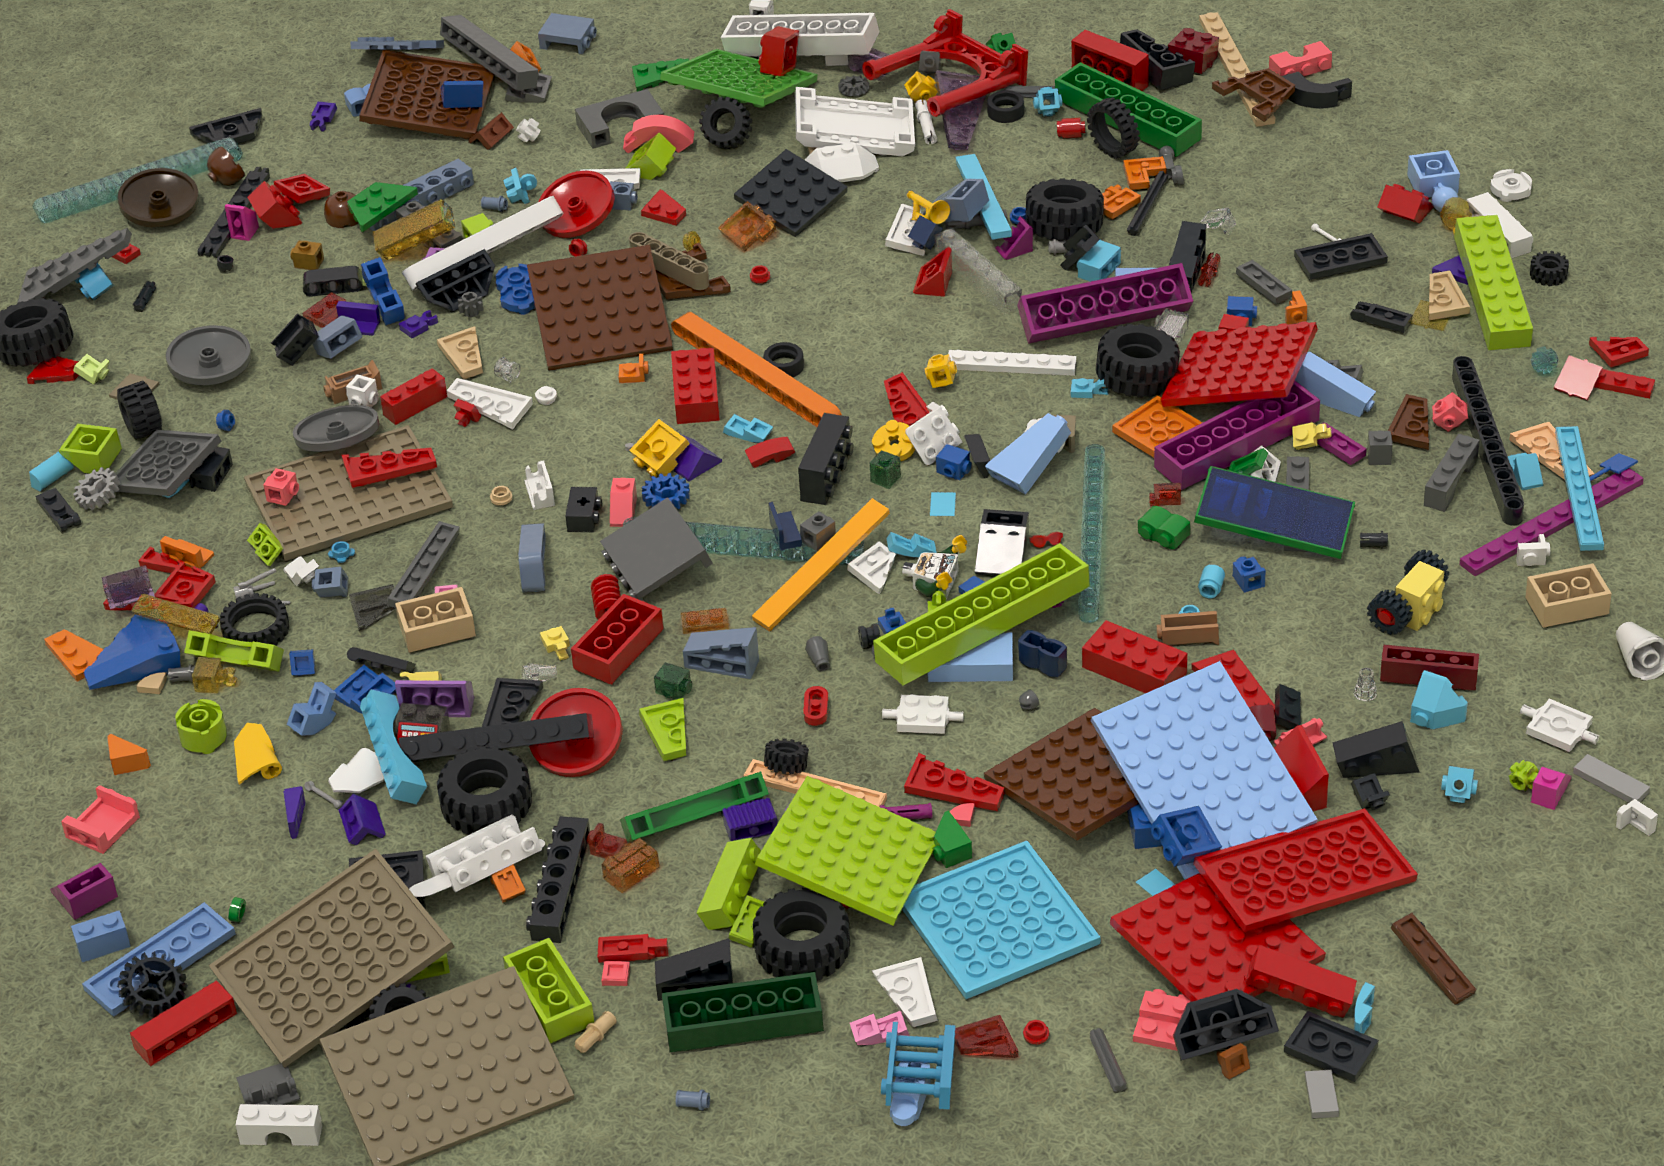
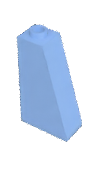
M1310 351L1306 354L1295 381L1320 399V404L1360 417L1364 411L1369 412L1375 403L1372 399L1376 391Z
M1049 413L1046 414L986 464L985 467L991 477L1023 494H1027L1071 434L1067 426L1068 422L1059 415L1055 417Z
M1012 632L1000 634L928 672V682L1013 681Z

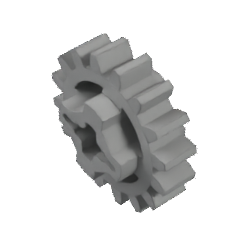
M103 467L98 472L94 469L92 473L85 474V479L78 481L80 486L74 488L77 491L73 494L76 502L85 510L88 508L94 510L95 506L101 508L103 504H108V499L115 498L114 492L119 491L118 485L121 482L118 480V476L110 468L104 470Z

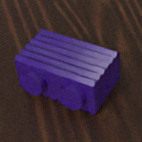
M769 798L754 800L751 803H743L742 805H733L722 810L724 826L730 841L772 834L778 824L777 816Z

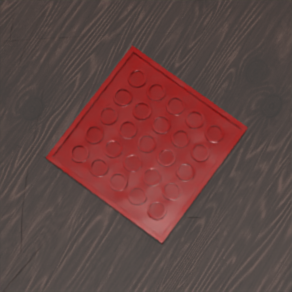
M1303 321L1298 324L1282 323L1277 326L1261 325L1256 328L1240 327L1236 330L1219 329L1212 332L1199 331L1194 333L1179 362L1177 373L1170 380L1160 399L1162 407L1287 397L1318 330L1316 322L1308 323Z
M1200 873L1112 916L1110 919V925L1191 1002L1233 989L1241 990L1253 997L1266 991L1246 983L1251 958L1259 945L1314 965L1324 960L1326 952L1290 919L1243 932Z

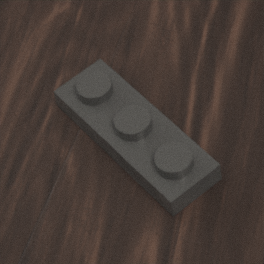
M1254 260L1236 267V274L1273 303L1278 304L1292 297L1291 288Z

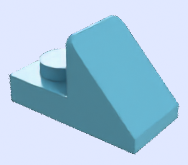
M1525 452L1508 456L1521 490L1543 486L1536 453L1527 454Z

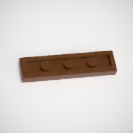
M1413 913L1392 923V931L1454 1005L1475 994L1477 989Z

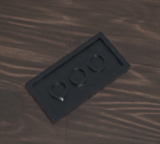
M1372 233L1294 250V257L1309 280L1382 265L1388 262V256Z

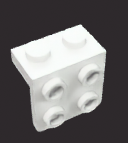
M934 402L926 406L929 411L926 416L905 430L907 437L926 465L936 461V456L946 444L956 447L962 443L958 435L960 432L956 425L949 421V414L943 405L939 406Z

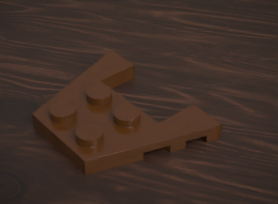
M1267 68L1246 73L1245 77L1239 79L1229 77L1226 82L1219 83V80L1212 82V89L1222 96H1226L1237 89L1244 91L1247 95L1261 102L1252 108V115L1265 122L1295 92V84Z
M700 243L694 244L693 249L688 252L686 250L682 251L699 261L707 259L706 251ZM656 270L660 291L666 299L731 292L730 284L724 276L710 279L709 286L706 289L696 290Z

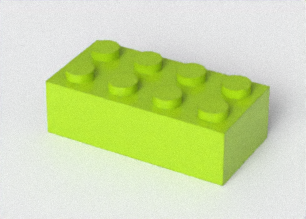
M550 938L503 956L505 969L512 966L515 967L550 1043L586 1029L588 1024L594 1023L592 1003Z

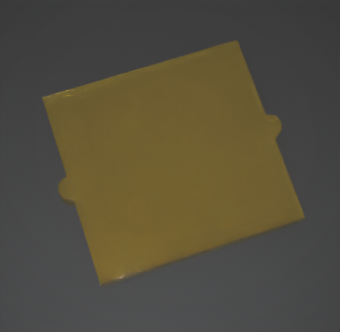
M1420 300L1413 314L1411 324L1423 326L1425 329L1431 328L1444 331L1450 317L1429 320V302Z

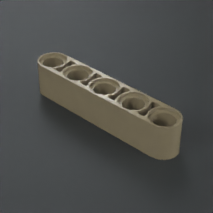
M636 232L629 236L630 248L650 245L655 270L696 290H704L709 286L708 266L705 263L645 233Z

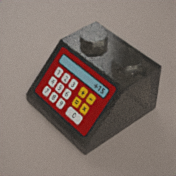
M401 703L395 719L394 736L398 745L400 746L399 738L449 731L450 721L447 706Z

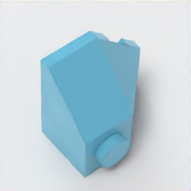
M1424 670L1412 703L1410 722L1430 729L1465 722L1468 702L1462 695L1458 697L1452 690L1453 684L1448 678Z

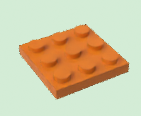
M1158 395L1112 425V432L1153 458L1155 446L1203 423L1176 406L1162 407L1161 397Z

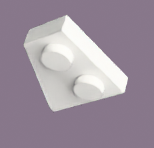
M879 541L848 564L847 570L873 591L880 594L893 566L896 554L889 551L888 547Z

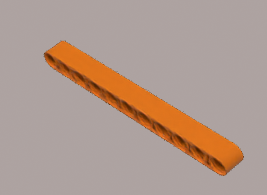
M687 312L672 321L671 327L675 335L697 349L714 348V359L716 362L814 426L818 427L824 413L842 415L836 405L694 313Z

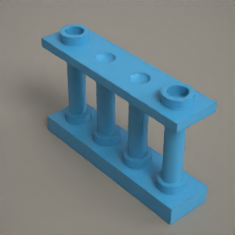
M893 1022L892 1032H887L886 1048H890L887 1079L882 1078L881 1095H886V1106H891L893 1092L934 1095V1098H939V1109L950 1110L955 1025H945L944 1035H939V1038L898 1035V1022ZM897 1046L938 1048V1053L897 1051ZM895 1061L935 1063L937 1066L936 1069L895 1066ZM894 1077L936 1079L935 1084L893 1082Z

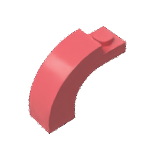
M666 115L645 116L633 123L632 131L628 132L624 137L623 149L630 153L660 132L676 148L675 151L680 153L693 143L694 131L684 122Z

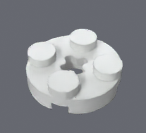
M1512 169L1501 170L1493 175L1490 189L1494 195L1500 197L1501 201L1510 202L1530 196L1532 179L1522 171L1518 174L1514 173Z

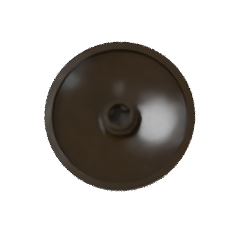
M153 168L136 173L122 184L118 192L119 209L123 216L134 224L152 228L167 227L185 220L195 211L199 202L198 188L195 181L187 174L169 168Z

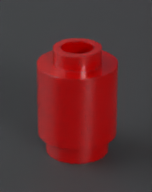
M1081 117L1065 118L1062 121H1057L1058 137H1063V139L1082 137V133H1086L1085 121H1081Z

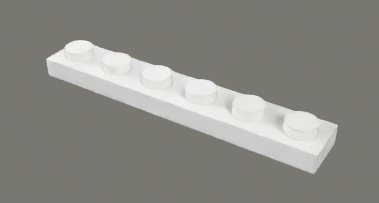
M949 350L948 353L951 361H955L957 370L1075 376L1076 356Z

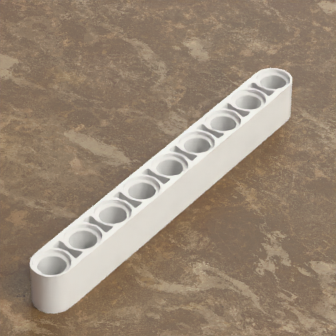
M550 196L411 265L402 274L412 291L418 289L416 282L483 249L489 254L557 220L564 213L554 196Z

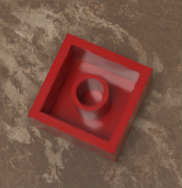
M777 26L762 36L760 42L762 54L758 61L760 72L783 76L795 68L799 30Z

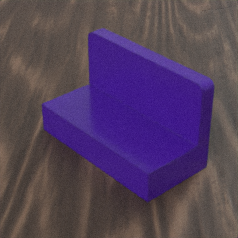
M338 301L336 305L338 317L342 315L355 319L362 335H374L381 321L378 305Z
M352 794L339 809L349 843L358 845L367 833L380 838L386 835L375 802Z

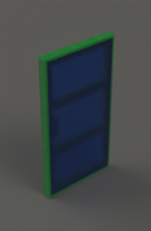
M1210 466L1194 523L1341 559L1353 509L1355 508V501Z

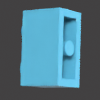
M1099 240L1078 260V278L1090 282L1106 279L1121 263V247Z

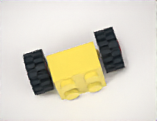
M1425 549L1417 551L1404 566L1405 577L1396 586L1395 591H1380L1367 606V610H1369L1367 616H1371L1369 619L1371 623H1376L1374 627H1380V631L1383 633L1387 630V634L1391 635L1393 633L1395 635L1400 633L1405 626L1418 631L1423 624L1427 625L1432 614L1435 611L1438 612L1443 605L1442 591L1445 587V582L1449 578V571H1446L1448 565H1443L1444 559L1439 560V555L1437 553L1432 555L1430 550L1427 553Z

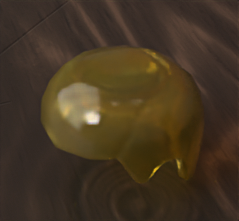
M1452 197L1446 200L1440 212L1442 223L1450 230L1455 228L1456 218L1472 217L1469 203L1460 197Z

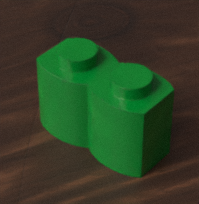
M1152 506L1137 521L1138 533L1144 539L1157 541L1161 546L1169 549H1176L1191 534L1190 521L1178 514H1171L1168 510L1159 506Z

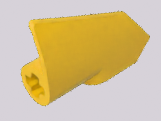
M246 723L234 741L239 785L258 771L261 772L265 779L277 777L282 771V766L275 755L271 740L262 724Z

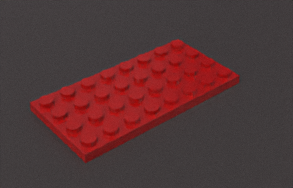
M1365 808L1319 821L1289 833L1281 832L1197 856L1193 864L1243 932L1412 883L1417 880L1418 876L1417 872Z

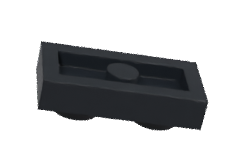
M1282 684L1277 686L1275 689L1276 724L1291 730L1301 725V692Z

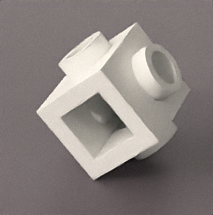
M357 374L346 386L349 405H363L372 408L379 400L375 379Z

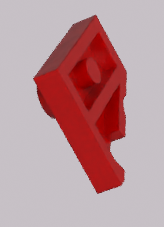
M660 189L643 207L641 216L677 226L686 216V209Z

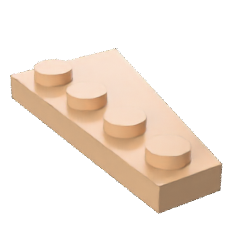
M1550 422L1510 433L1509 440L1528 454L1536 453L1540 463L1565 480L1555 436V428ZM1587 466L1588 474H1589V477H1590V476L1594 475V473H1593V471Z

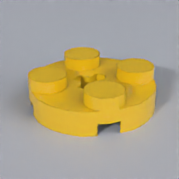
M890 420L876 431L872 438V444L879 459L894 463L893 460L900 459V461H904L914 453L915 448L905 433L909 425L897 422L896 420ZM893 440H898L899 442L898 444L890 445Z

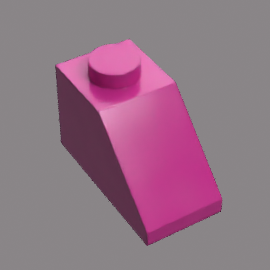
M226 204L225 211L231 238L250 241L259 228L257 213L247 207Z
M1541 767L1533 782L1531 803L1555 810L1572 776Z

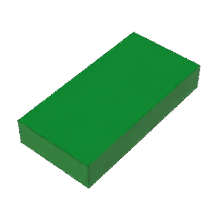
M1261 448L1232 461L1229 470L1246 475L1260 470L1264 465L1268 452Z

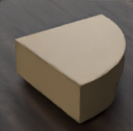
M155 673L143 678L136 686L139 693L160 694L167 680L166 673Z

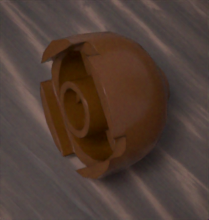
M222 146L216 148L207 160V168L209 170L207 175L214 183L219 182L225 186L234 185L245 177V173L239 163L236 164L234 162V157Z
M338 191L326 200L324 217L328 225L335 228H344L343 225H350L352 227L358 224L347 205V201L356 196L354 193Z

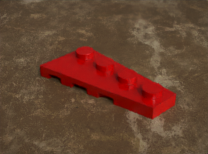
M903 372L884 380L894 420L911 426L929 413L926 403Z
M432 448L403 450L400 454L383 451L382 455L370 456L369 453H360V457H349V454L341 455L352 488L437 468Z
M1234 650L1191 664V670L1196 672L1220 661L1247 706L1272 705L1275 716V704Z
M918 753L905 782L904 793L958 804L974 803V807L998 811L1004 797V787L979 777L973 779L966 776L965 771L956 769V771L945 767V763L938 760L935 762L929 761L925 755Z

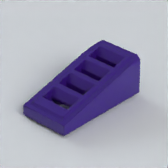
M301 786L287 788L283 791L288 827L292 839L298 836L306 804L303 787Z

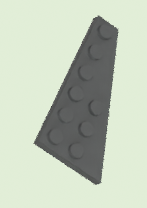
M128 228L121 231L117 230L110 236L99 238L87 246L82 245L73 252L64 253L57 259L48 260L41 266L30 268L26 272L18 302L29 301V299L38 300L43 298L48 292L54 294L79 278L81 271L86 268L89 270L95 268L96 264L103 257L109 259L128 247L132 233Z

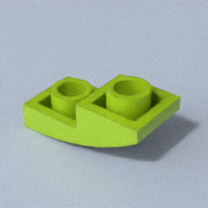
M262 523L258 524L247 539L256 549L255 553L267 566H271L283 550L276 536Z

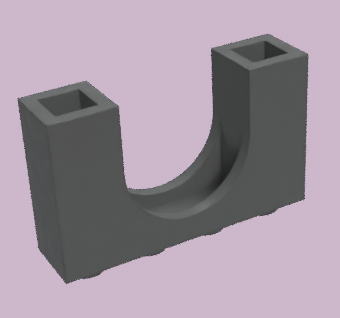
M648 89L575 109L576 124L592 149L611 144L609 127L606 123L612 119L629 117L638 120L650 115H664L663 110Z

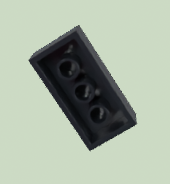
M823 414L798 467L801 502L826 505L829 497H833L835 484H839L841 471L846 469L847 458L852 455L854 444L850 440L853 427L850 426L848 416Z

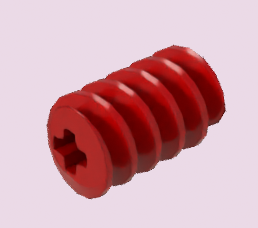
M603 574L596 577L590 586L597 620L621 597L618 579L612 574Z

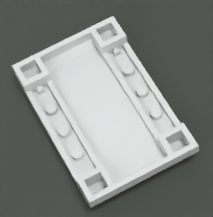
M796 87L795 89L796 139L804 146L822 148L825 146L842 145L844 143H857L871 153L905 156L914 151L915 136L912 99L893 97L892 103L817 96L813 88Z

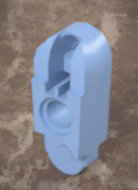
M903 1061L899 1063V1066L930 1068L929 1063ZM895 1077V1082L930 1084V1079ZM892 1092L890 1117H892L893 1122L899 1126H908L919 1119L926 1095Z

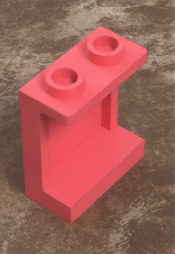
M99 785L96 788L97 799L77 819L67 815L61 822L66 838L104 854L140 816L137 803L133 798L123 796L112 789Z

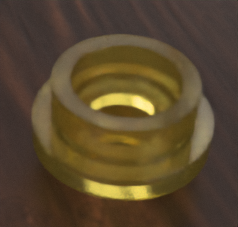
M689 231L683 236V246L686 250H692L693 245L696 243L701 244V239L695 231Z

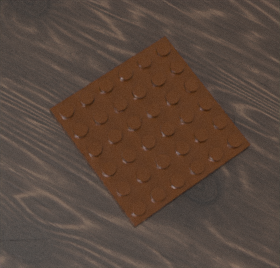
M383 49L359 115V122L470 139L478 131L495 74L481 64ZM444 81H483L482 107L443 108L440 87Z
M650 245L527 264L548 371L639 356V354L647 355L673 350Z
M1096 708L1087 711L984 772L985 780L1004 787L1006 795L1076 841L1139 804L1091 722L1093 716L1102 713Z

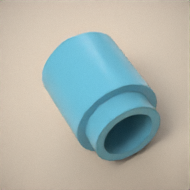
M1207 565L1204 567L1198 584L1199 592L1203 597L1214 598L1220 593L1225 578V572L1221 567L1217 565Z

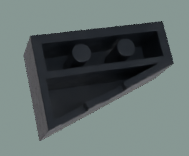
M1182 221L1169 265L1183 264L1192 294L1206 258L1207 224Z
M1403 721L1332 742L1336 761L1343 778L1365 777L1374 773L1376 776L1420 773L1415 751Z
M730 939L721 940L655 961L657 1000L662 1001V993L733 984Z

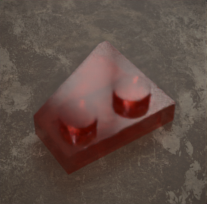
M331 292L302 313L303 317L312 321L314 325L323 328L338 318L336 305L338 301L346 302V299Z
M1000 1015L955 1028V1044L961 1055L1018 1057V1048Z

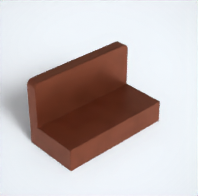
M501 112L471 137L468 142L471 144L478 138L483 146L489 150L514 127Z

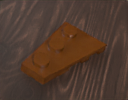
M1409 394L1405 395L1388 431H1391L1393 442L1429 450L1428 402L1426 398Z

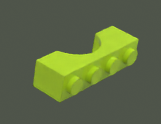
M189 630L184 653L196 658L279 672L284 649L271 644L237 641Z

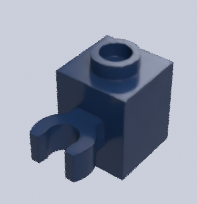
M919 215L907 237L914 240L912 244L921 250L924 247L931 250L934 243H938L939 235L943 228Z

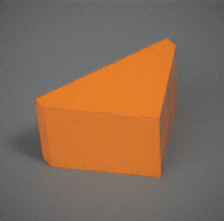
M113 734L107 736L114 775L144 770L151 766L147 749Z

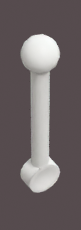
M1318 224L1311 226L1312 231L1319 232L1331 241L1342 240L1340 238L1336 239L1319 228Z

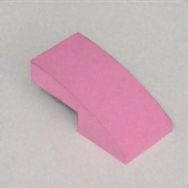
M901 1011L877 1020L875 1015L872 1014L850 1023L857 1045H874L886 1042L887 1032H892L893 1022H898V1035L910 1036Z

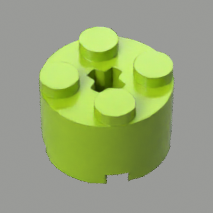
M208 699L197 700L198 703L190 705V702L184 704L175 716L181 746L192 752L213 753L215 748L219 747L227 737L225 720L219 704Z

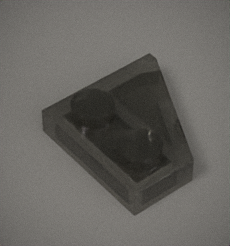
M393 584L349 594L359 632H363L396 609L387 605L388 597L394 590Z

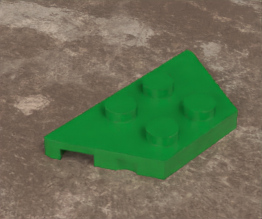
M375 182L348 200L347 205L349 211L353 214V218L358 222L360 230L364 232L418 195L416 187Z

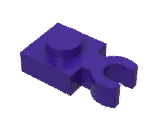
M317 102L311 114V130H314L317 126H319L321 132L326 129L325 122H331L336 113V103Z
M428 310L421 317L414 315L399 323V328L412 339L429 330L428 326L437 324L438 317L437 315L432 317L431 311Z

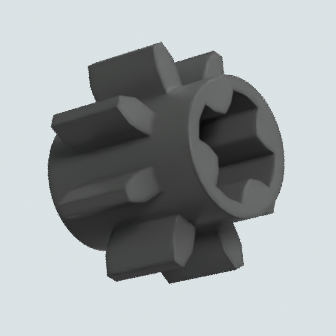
M474 292L464 293L462 299H458L459 313H464L466 317L477 316L479 311L484 310L482 296L477 297V294Z

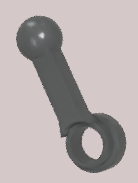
M1163 146L1159 150V157L1163 156L1168 178H1172L1173 184H1178V186L1184 185L1181 165L1174 167L1173 158L1175 153L1173 148Z

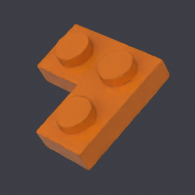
M1163 156L1123 160V167L1130 190L1150 188L1148 176H1156L1160 171L1166 173Z

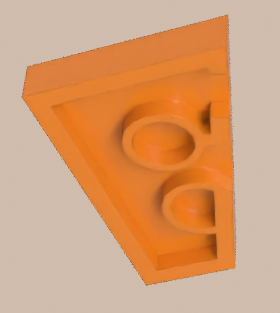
M65 629L44 639L46 646L77 682L85 678L84 671L86 668L91 666L96 661V657L104 650Z

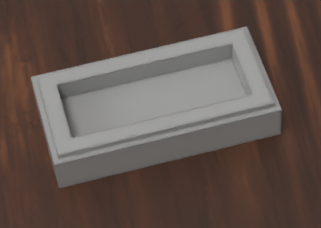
M1305 1071V1083L1312 1119L1339 1117L1332 1071Z

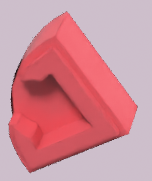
M974 803L961 804L950 811L960 826H971L975 810Z

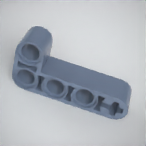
M544 523L521 525L519 569L523 593L545 591L544 555L546 535Z

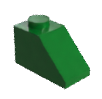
M950 811L944 812L934 835L935 847H933V855L937 861L942 862L945 868H949L972 858V841Z

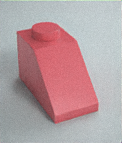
M613 478L610 492V527H623L634 519L637 502L635 478Z

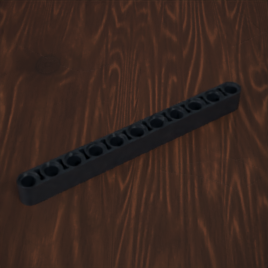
M1466 356L1456 357L1453 360L1452 380L1458 397L1467 404L1468 419L1466 420L1472 437L1479 439L1478 453L1502 521L1510 526L1519 525L1523 521L1524 500L1476 368L1471 358Z

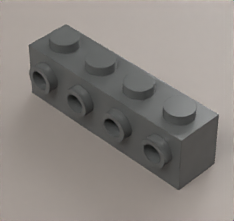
M416 200L396 209L398 226L428 249L430 247L448 248L464 240L460 232L455 231L448 223L443 222L436 214L430 212Z

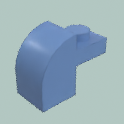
M315 682L308 703H296L293 705L287 725L301 736L315 735L327 727L336 715L331 710L336 692L323 682Z

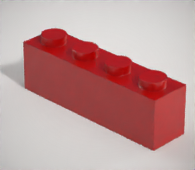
M1261 945L1258 946L1251 958L1246 979L1247 984L1253 985L1258 989H1264L1283 998L1297 1001L1305 1006L1313 1007L1344 1018L1352 1005L1357 980Z
M216 980L130 1032L133 1047L151 1067L236 1015L234 999Z

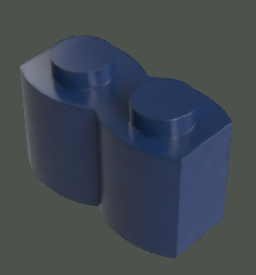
M1027 630L1018 639L1019 661L1023 665L1039 669L1042 673L1051 677H1059L1067 668V646L1064 643L1055 639H1047L1043 634L1033 630Z

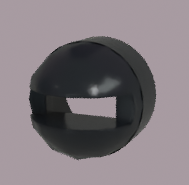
M228 255L217 257L218 269L221 272L230 271L233 267L234 259Z

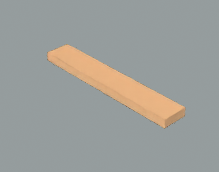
M755 759L751 761L743 775L745 777L761 771L767 787L794 794L797 793L805 778L809 776L834 788L841 789L857 798L864 799L878 807L879 805H884L887 800L886 793L805 772H794V774L786 772V774H782L779 771L776 773L774 769L769 770L768 767H765L763 761Z

